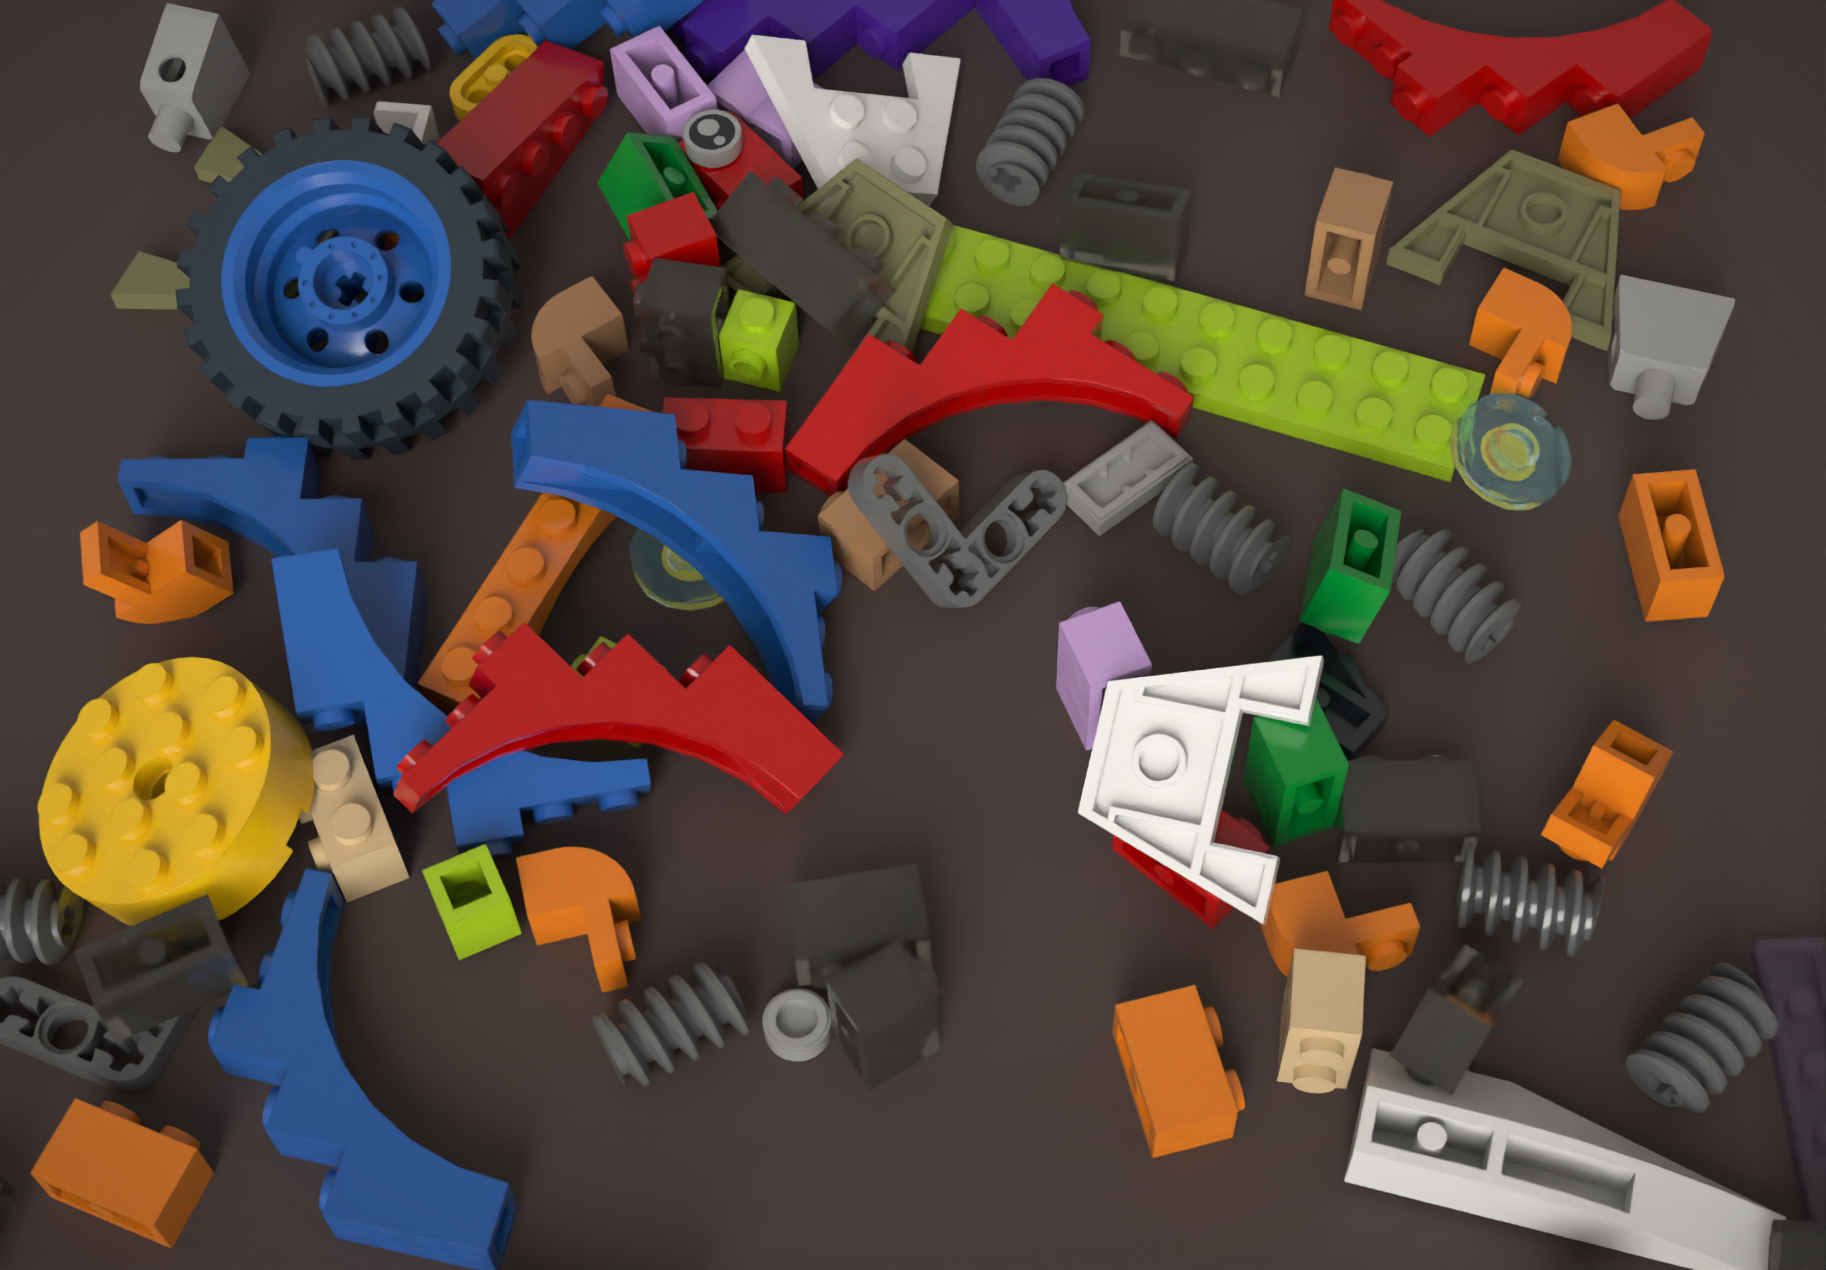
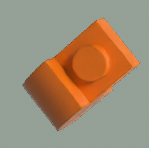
M1615 104L1567 122L1558 161L1568 171L1621 190V210L1647 209L1655 206L1662 182L1678 181L1693 171L1705 133L1694 118L1691 117L1642 136L1620 105Z
M1504 267L1477 309L1469 345L1502 360L1495 372L1486 407L1509 416L1521 396L1531 399L1542 378L1552 383H1557L1572 335V322L1565 304L1553 291L1534 280Z
M180 520L147 543L99 521H96L80 532L83 584L115 598L116 618L135 623L158 624L195 617L234 593L229 542L183 520Z
M1613 720L1593 745L1573 787L1552 812L1541 835L1558 844L1560 849L1568 856L1580 861H1589L1602 869L1608 860L1612 861L1630 834L1674 751Z
M562 847L517 857L516 861L527 916L537 946L588 934L593 962L602 993L629 987L624 962L636 960L629 924L642 921L633 884L625 870L606 854L584 847Z
M1328 871L1275 884L1266 926L1260 923L1270 954L1277 967L1287 978L1294 948L1366 956L1365 967L1368 966L1369 970L1382 971L1390 969L1402 963L1407 956L1412 955L1420 929L1411 903L1346 919Z

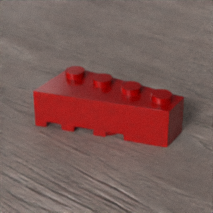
M545 40L437 142L438 145L449 153L459 167L463 166L498 212L508 229V232L505 233L508 240L512 238L591 125L603 113L608 100V90L604 87V62Z

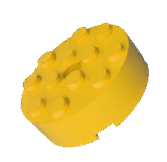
M187 657L145 665L139 671L134 672L112 686L99 698L88 702L81 709L77 722L66 735L51 763L42 795L38 801L40 838L48 864L58 879L72 892L130 927L151 929L160 934H180L202 929L223 920L249 903L274 879L293 852L286 844L292 835L300 813L309 814L315 781L313 780V754L304 729L284 706L239 671L222 662L208 658Z

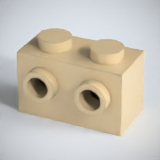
M354 735L312 750L313 780L315 781L313 800L309 814L301 812L299 820L301 824L313 820L319 837L307 841L318 871L335 875L346 902L410 878Z

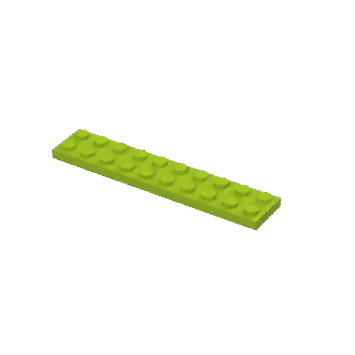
M953 226L920 329L942 335L959 310L962 309L975 318L979 315H984L993 319L1005 329L1008 338L1012 340L1053 283L1067 293L1069 290H1075L1090 298L1098 307V311L1104 315L1100 340L1103 342L1107 340L1116 341L1134 354L1136 362L1156 374L1160 371L1166 372L1179 379L1188 389V394L1194 397L1192 408L1451 482L1486 374L967 228Z

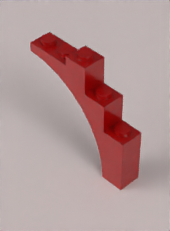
M1333 0L1329 30L1334 33L1335 37L1343 45L1350 46L1373 65L1378 74L1384 78H1389L1394 83L1390 104L1403 119L1414 123L1429 137L1476 104H1480L1493 119L1501 121L1518 136L1565 103L1574 108L1580 117L1619 104L1629 119H1631L1701 69L1713 32L1712 28L1675 0H1666L1638 17L1600 30L1559 37L1509 38L1465 32L1423 20L1382 0Z
M1052 283L1012 340L1008 338L1005 329L993 319L984 315H979L975 318L962 309L959 310L920 365L916 363L915 356L901 344L892 340H887L884 344L868 334L785 448L790 472L830 497L838 491L845 492L848 489L850 472L860 460L877 456L881 453L887 454L902 440L949 417L991 405L1040 400L1091 405L1134 417L1144 423L1153 420L1168 435L1177 438L1190 419L1194 397L1188 394L1186 386L1173 375L1162 371L1156 374L1136 362L1134 354L1124 345L1113 340H1107L1106 342L1100 340L1104 315L1098 311L1096 304L1078 291L1069 290L1067 293Z
M523 622L509 637L501 630L497 631L474 654L472 659L478 666L469 686L482 700L480 701L473 693L470 694L444 721L451 730L434 746L426 739L422 740L401 760L396 769L403 776L400 777L393 795L408 810L414 813L454 780L499 757L548 743L606 739L652 744L701 759L746 783L786 815L844 754L731 645L715 660L704 653L677 681L640 644L627 634L612 649L604 641L600 643L577 667L576 670L583 676L582 678Z

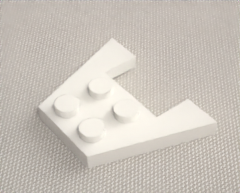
M752 35L744 49L818 189L857 158L926 205H931L938 194L961 58L909 53L903 63L909 98L814 88L806 41Z
M1313 656L1108 681L1078 813L1266 926L1280 858L1274 855L1214 843L1243 713L1310 726L1324 663L1323 657Z

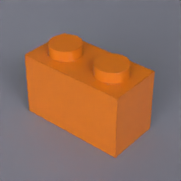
M1696 469L1633 474L1618 518L1644 621L1708 617L1725 575Z
M1192 985L1116 1004L1112 1033L1152 1158L1233 1138L1238 1111L1245 1109L1243 1091L1235 1070L1229 1069L1224 1071L1217 1051V1048L1223 1046L1219 1019L1212 1006L1202 1007L1196 986Z
M75 1098L30 1174L51 1198L172 1249L214 1175V1172L199 1152L202 1146L201 1143L188 1133L172 1126L165 1125L159 1133L139 1125L141 1119L135 1113L117 1103L104 1100L100 1108Z

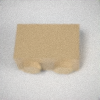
M1294 948L1281 1005L1277 1068L1278 1082L1293 1083L1295 1088L1309 1093H1326L1335 1088H1347L1362 1037L1366 956Z

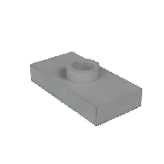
M1151 420L1064 481L1063 485L1067 496L1066 504L1098 536H1101L1164 491L1172 478L1185 465L1193 462V458Z

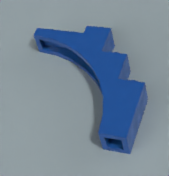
M435 0L431 4L445 22L437 30L457 56L467 50L472 58L476 60L494 41L512 34L523 35L526 33L537 47L546 40L572 50L605 23L618 38L624 33L634 38L657 26H660L665 32L704 0Z
M527 400L511 431L514 487L564 496L610 512L654 536L688 562L729 605L753 642L770 684L814 724L821 714L829 708L833 691L831 676L829 673L824 672L821 650L825 641V623L822 616H820L832 599L838 596L842 582L840 564L833 559L831 537L762 531L764 509L761 501H756L753 476L684 469L686 446L683 440H678L675 414Z
M275 435L271 438H247L244 458L215 455L206 459H170L163 456H152L146 459H121L118 482L134 514L180 517L223 528L264 547L275 557L338 548L353 601L374 642L404 680L416 691L418 690L417 683L419 681L428 598L418 562L404 561L391 557L370 562L374 532L362 498L330 495L317 499L321 471L307 437ZM365 714L353 716V725H367Z
M338 548L271 558L295 711L302 724L314 723L315 730L326 731L351 726L354 724L353 716L365 714L377 783L380 790L393 787L394 793L400 777L403 776L396 769L397 765L422 740L426 739L434 746L451 730L444 723L448 716L410 686L374 642L353 601ZM520 751L499 757L446 786L458 853L460 855L486 844L493 860L513 855L512 845L525 843L521 817L534 815L535 824H548L573 818V808L599 803L601 812H616L639 806L638 796L650 794L651 780L647 758L594 763L542 757L526 751Z
M306 868L298 890L290 891L285 899L281 913V926L283 930L275 951L269 950L261 962L258 973V987L260 990L233 985L226 1006L218 1007L211 1019L208 1031L210 1049L226 1074L280 1085V1087L274 1086L271 1089L263 1110L265 1131L280 1155L338 1167V1170L330 1169L328 1171L319 1197V1208L323 1211L322 1216L336 1238L476 1270H500L519 1209L509 1183L458 1167L412 1141L371 1104L349 1072L338 1045L330 999L332 951L345 902L331 873Z

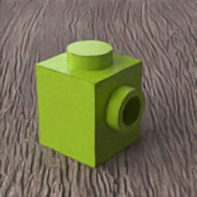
M738 289L719 333L724 379L781 392L799 349L795 302Z
M486 844L422 870L458 960H462L522 934L511 900Z

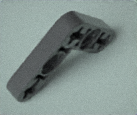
M885 454L864 458L855 464L848 480L849 494L854 504L929 599L937 606L945 609L971 607L980 602L1060 519L1067 503L1066 489L1061 479L1053 472L1038 470L1019 473L1011 478L959 531L910 467L897 456ZM885 472L888 480L884 483L883 487L887 494L876 496L873 491L878 483L875 474ZM1031 488H1039L1041 495L1037 499V504L1041 509L1025 511L1019 517L1013 513V511L1023 510L1032 501L1034 496L1030 490ZM896 501H909L907 505L902 506L901 508L896 503ZM915 515L923 517L930 527V540L922 550L912 546L907 537L908 522ZM992 522L1000 524L1007 535L1006 549L1000 556L993 555L985 544V532ZM938 558L941 562L929 565V561ZM961 569L963 575L959 578L958 583L962 591L952 592L949 588L954 580L950 570Z
M222 921L187 933L163 934L115 1015L25 978L15 976L0 978V1010L4 1006L15 1008L21 1002L32 1017L39 1019L34 1028L29 1020L19 1016L9 1015L4 1020L0 1015V1044L118 1093L129 1095L141 1093L152 1087L161 1077L228 963L233 950L232 938ZM207 932L212 944L208 948L197 946L190 953L185 944L189 938L200 940ZM186 965L192 972L193 978H189L183 973ZM165 986H174L182 990L181 1001L173 1011L163 1015H155L147 1011L149 997L156 990ZM74 1020L84 1021L88 1024V1033L80 1045L68 1050L56 1049L53 1046L55 1033L63 1024ZM107 1041L112 1050L125 1055H132L138 1049L143 1060L139 1065L127 1063L121 1069L115 1059L109 1053L102 1050Z

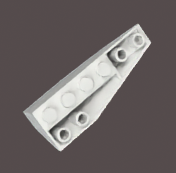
M1372 1048L1344 1182L1693 1270H1780L1786 1223L1785 1216L1510 1081Z

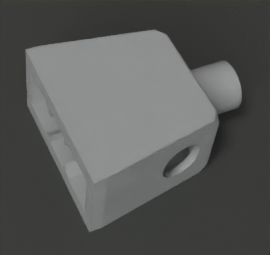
M170 3L166 4L140 80V91L156 116L148 138L154 145L163 150L179 152L187 135L212 139L220 126L223 127L251 75L219 14Z
M1620 275L1614 294L1612 337L1608 346V384L1614 390L1635 394L1632 406L1633 411L1638 416L1649 420H1659L1667 417L1670 413L1672 402L1682 405L1694 404L1721 343L1735 305V299Z

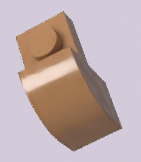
M590 276L558 293L543 305L533 322L531 338L541 383L546 393L549 394L563 387L572 404L599 407L607 394L616 397L612 376L603 364L629 351L622 313L594 277Z

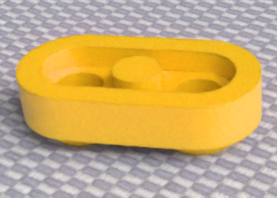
M512 34L497 39L453 81L450 87V98L454 113L460 121L538 48L528 36Z

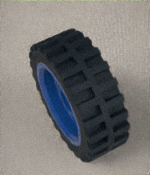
M354 116L352 129L341 130L331 117L312 119L314 133L298 137L290 127H286L272 133L277 146L264 154L259 155L250 146L237 156V159L243 164L244 168L230 182H227L222 176L218 175L207 188L216 197L208 213L205 214L194 209L187 227L197 235V240L193 250H179L177 268L190 278L189 288L175 290L177 308L193 321V326L183 329L182 332L188 347L204 359L205 363L200 366V369L207 379L227 395L226 399L274 435L307 437L314 454L326 457L331 456L332 449H340L352 460L371 459V447L380 445L392 455H398L411 451L408 437L423 431L434 441L448 433L449 431L442 420L459 408L469 417L481 405L472 396L473 392L484 379L496 385L504 373L505 369L495 358L501 345L515 348L520 331L509 319L511 309H522L524 290L513 277V271L521 268L518 253L505 235L508 229L502 218L463 166L459 167L443 147L433 140L424 145L411 128L397 123L393 124L389 134L384 133L372 117ZM329 231L339 232V237L331 238L319 244L321 237ZM388 232L398 234L399 236L397 246L391 250H385V233ZM298 278L300 296L289 299L286 296L287 286L293 279ZM424 290V297L419 302H405L406 299ZM362 292L367 297L361 303H358L354 299ZM379 331L387 334L389 346L384 353L375 354L378 337L373 332ZM329 338L324 350L320 352L311 350L310 346Z

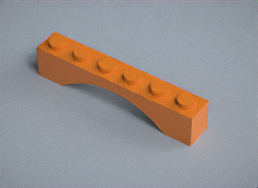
M609 394L605 396L599 407L653 412ZM542 493L417 683L421 695L446 716H449L472 693L481 701L482 698L469 686L478 666L472 659L474 654L497 631L501 630L509 637L523 622L539 636L573 570L593 542L617 516L564 496Z

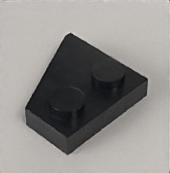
M1302 622L1264 662L1313 656L1323 657L1324 663L1316 698L1350 766L1382 731L1389 713L1375 692L1363 684L1360 678V670L1348 652L1339 655L1324 632Z

